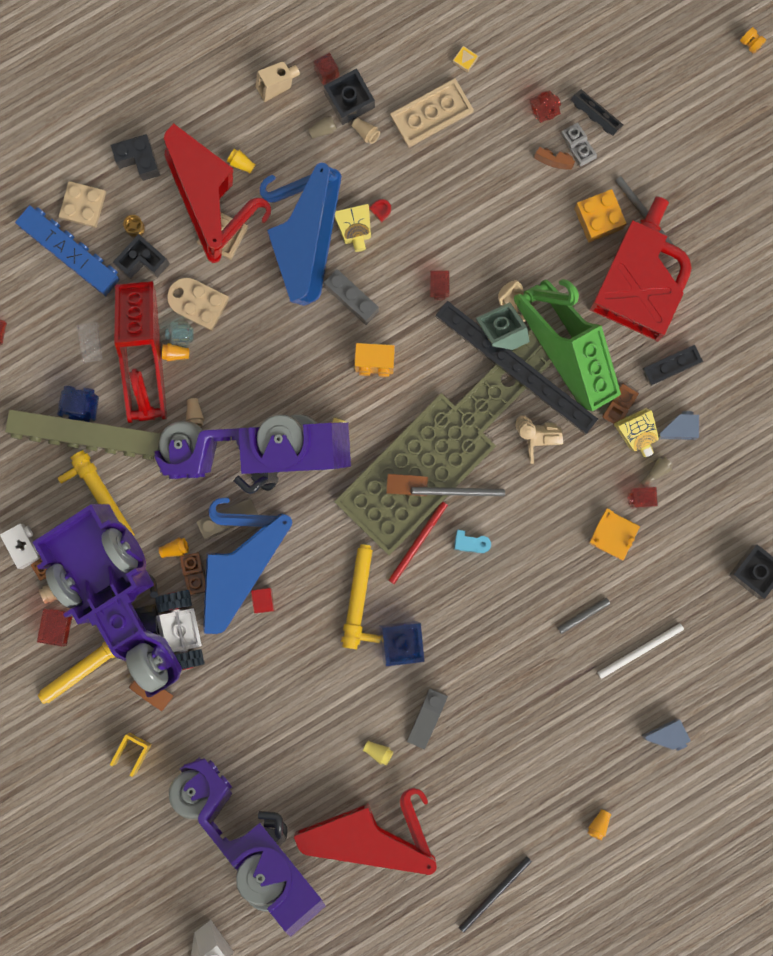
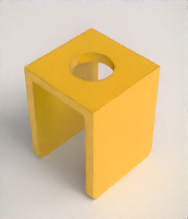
M128 733L124 736L110 766L117 764L128 741L131 740L144 747L129 775L133 777L137 774L152 744L132 733Z

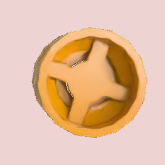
M752 27L740 39V42L743 45H747L749 51L754 54L766 42V39L763 36H759L757 30Z

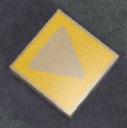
M463 46L452 63L468 73L479 56Z

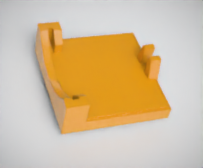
M607 508L589 544L623 561L629 548L632 546V542L635 540L640 526Z

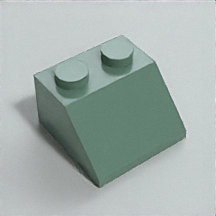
M510 302L476 318L492 346L513 350L530 342L527 327Z

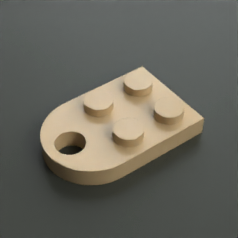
M191 278L177 280L168 291V303L175 313L210 331H213L229 300L228 296ZM178 288L184 291L183 296L180 298H176L173 295L174 291Z

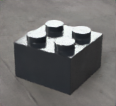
M357 68L324 85V94L342 125L375 108V100Z
M758 544L752 545L729 576L758 599H765L773 589V556Z

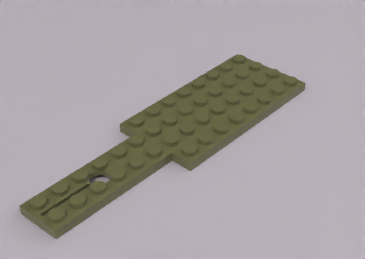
M531 329L528 332L530 342L511 351L541 374L552 361ZM495 365L456 406L441 393L334 501L389 556L448 495L408 496L387 494L388 474L428 477V487L456 488L496 447L483 432L526 389L518 381L511 387L504 386L501 383V376L506 372L499 366Z

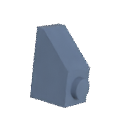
M683 411L682 414L678 415L658 434V438L698 439L699 415H693L692 411Z
M675 719L642 735L643 739L673 750L676 749L677 751L687 747L686 743L691 741L680 719Z

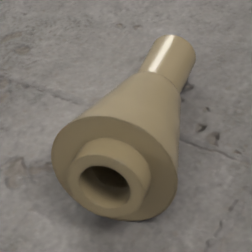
M659 457L649 472L650 474L641 483L647 487L654 480L673 471L670 468L673 464L666 457L663 459Z

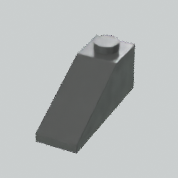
M429 688L407 740L408 743L425 750L448 698L447 695Z

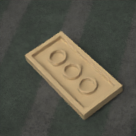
M456 78L392 112L390 117L409 148L473 113L474 109Z

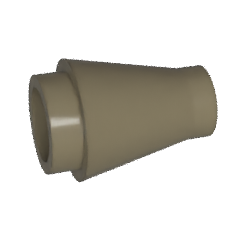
M330 115L323 117L308 130L312 139L334 133L337 127Z

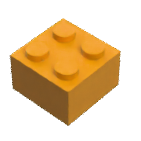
M612 189L580 201L574 208L588 243L623 230L627 224Z
M356 343L355 372H358L361 376H370V373H376L379 377H389V374L394 372L395 345Z

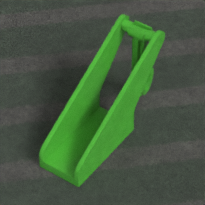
M545 279L541 281L540 286L535 285L524 291L523 295L520 293L515 295V304L577 403L586 410L594 411L621 395L602 325L586 322L572 307L578 302L579 293L570 281L566 279L559 281L560 285L567 288L568 294L559 292ZM534 301L550 303L572 338L560 337L530 303Z

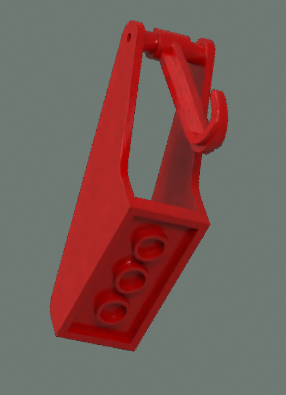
M173 123L164 134V143L166 145L164 157L209 262L217 263L222 257L221 249L260 207L264 208L266 212L262 217V222L265 223L271 216V206L263 198H253L242 207L222 230L220 199L233 186V168Z
M150 281L115 285L114 343L119 357L128 423H133V420L149 421L155 420L158 417H162V420H167L157 297L154 283ZM151 344L160 408L151 407L141 371L135 368L132 369V372H129L127 347ZM130 381L139 407L138 410L133 411Z
M417 788L405 790L400 797V807L414 844L379 827L374 819L369 803L300 829L294 834L299 851L307 856L426 875L433 874L437 868L435 857L430 853L411 802V796L417 794L425 805L428 804L424 792Z

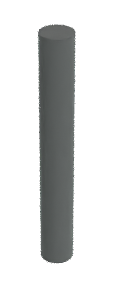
M607 598L603 599L559 626V632L561 634L565 633L610 605Z

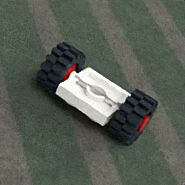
M190 591L172 592L155 597L158 613L171 611V613L158 615L156 618L160 636L167 640L173 652L180 651L181 654H176L175 656L182 670L204 665L202 649L186 652L188 649L202 646L194 608L179 610L192 606Z

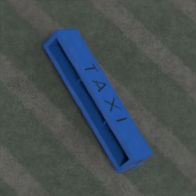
M29 205L15 223L106 297L120 280L116 275L118 272L110 265L108 267L103 265L102 262L104 260L97 254L92 256L87 252L89 248L82 242L77 244L73 240L75 237L67 230L62 232L59 229L60 225L52 218L50 220L44 217L46 214L40 208L36 207L34 209Z

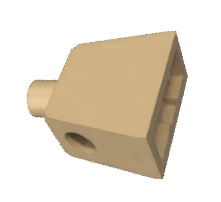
M280 62L259 70L255 87L263 101L266 102L290 89L292 79L299 76L300 72L296 65L288 68L285 62Z

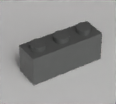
M338 269L324 282L325 288L365 325L379 312V307Z

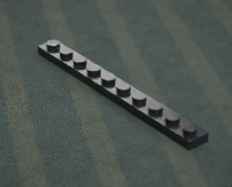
M449 301L436 314L435 317L585 435L596 423L597 417L510 349L492 346L482 328Z

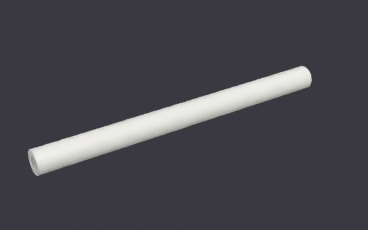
M680 623L598 671L599 677L601 679L683 631V626Z

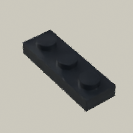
M582 89L570 99L576 108L583 110L592 121L602 126L606 133L614 136L624 126V124Z
M692 345L642 370L649 385L652 386L702 363L703 360L696 346Z

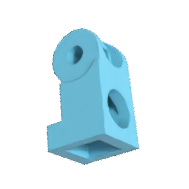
M456 531L454 550L485 553L491 548V541L488 537L465 536V531Z

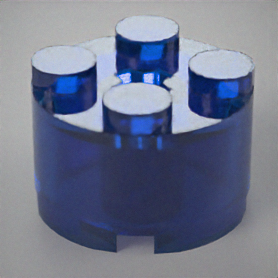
M64 386V390L60 394L57 415L63 418L64 414L68 416V419L90 422L91 418L93 422L96 421L99 396L94 394L95 390L83 388L82 391L75 390L76 388L72 386Z

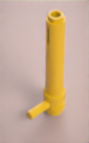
M82 450L71 456V464L74 468L59 476V482L62 484L78 474L80 479L85 481L97 503L109 504L118 521L135 536L98 475L95 464L91 463L89 454Z
M360 544V548H357L346 623L343 625L344 637H341L342 647L357 650L361 640L380 643L381 640L380 635L362 633L363 627L361 626L373 552L370 545Z
M104 641L102 646L41 689L38 694L41 702L44 704L46 702L50 703L107 660L115 658L106 642Z

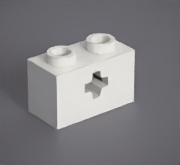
M18 524L0 534L17 569H24L41 558L32 543L33 533L29 526ZM21 542L26 543V545H24L25 549H20V546H22Z

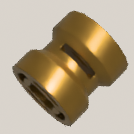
M129 215L124 219V229L131 237L135 238L138 234L140 236L144 234L145 226L139 216Z

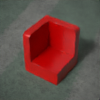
M272 588L251 591L254 613L275 611Z

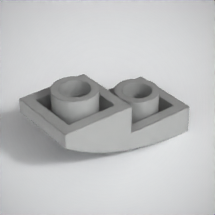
M578 122L561 131L566 144L580 167L597 158L596 152L587 141V135Z

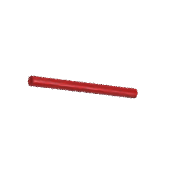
M443 501L439 504L388 581L392 584H395L447 508L448 505Z

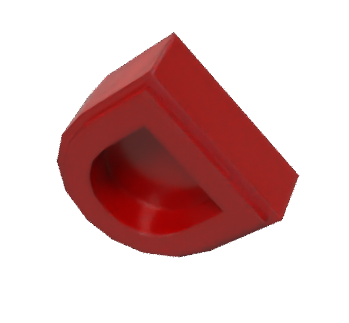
M379 199L369 207V210L382 223L391 214V205L387 200Z

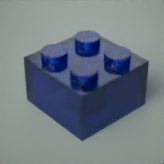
M412 621L379 625L383 664L386 667L425 662L420 622Z

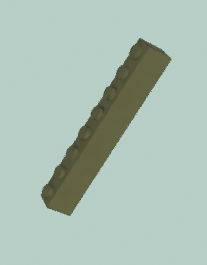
M9 410L5 430L6 433L11 435L10 438L22 440V437H29V441L41 443L42 439L48 440V444L60 446V443H67V447L76 449L79 446H86V450L97 452L98 449H104L105 453L116 455V452H123V456L135 458L136 454L142 455V459L154 461V451L160 450V433Z

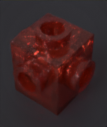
M550 90L541 92L538 96L529 99L533 115L540 123L552 120L555 116L561 114L559 109L561 106L560 99Z

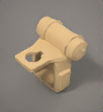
M520 415L516 419L515 426L519 435L528 440V455L531 464H534L533 446L563 444L562 429L556 423L546 422L544 425H533L532 420L526 417V415Z

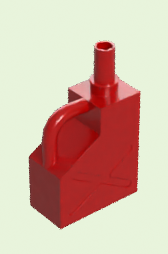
M658 196L654 198L645 219L640 220V223L633 220L630 223L590 308V311L657 342L665 335L684 294L683 290L689 280L692 269L686 252L666 242L667 236L659 232L661 230L659 225L669 202ZM660 252L678 261L680 271L676 280L673 279L659 259Z

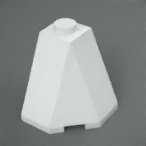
M211 920L194 932L191 956L233 955L234 951Z

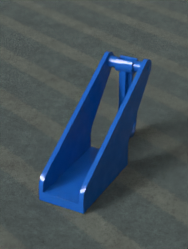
M318 163L311 175L271 192H268L266 187L276 179L274 175L265 178L260 185L261 197L270 203L279 202L302 192L288 221L267 231L290 302L303 306L315 302L321 295L342 178L341 173L337 169L329 167L326 163Z
M218 498L211 503L209 516L216 524L262 528L231 553H207L203 620L204 634H219L226 630L291 528V517L285 514L270 516L218 513L216 506L222 503H229V498Z

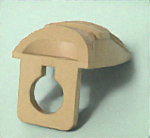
M517 280L511 281L502 287L498 294L500 306L510 302L518 313L514 296L519 293L523 295L524 289ZM518 314L522 321L525 322L526 320L523 315Z

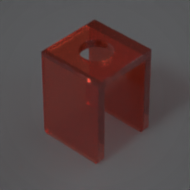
M43 609L37 642L60 647L67 646L73 616L65 617L63 615L65 611Z

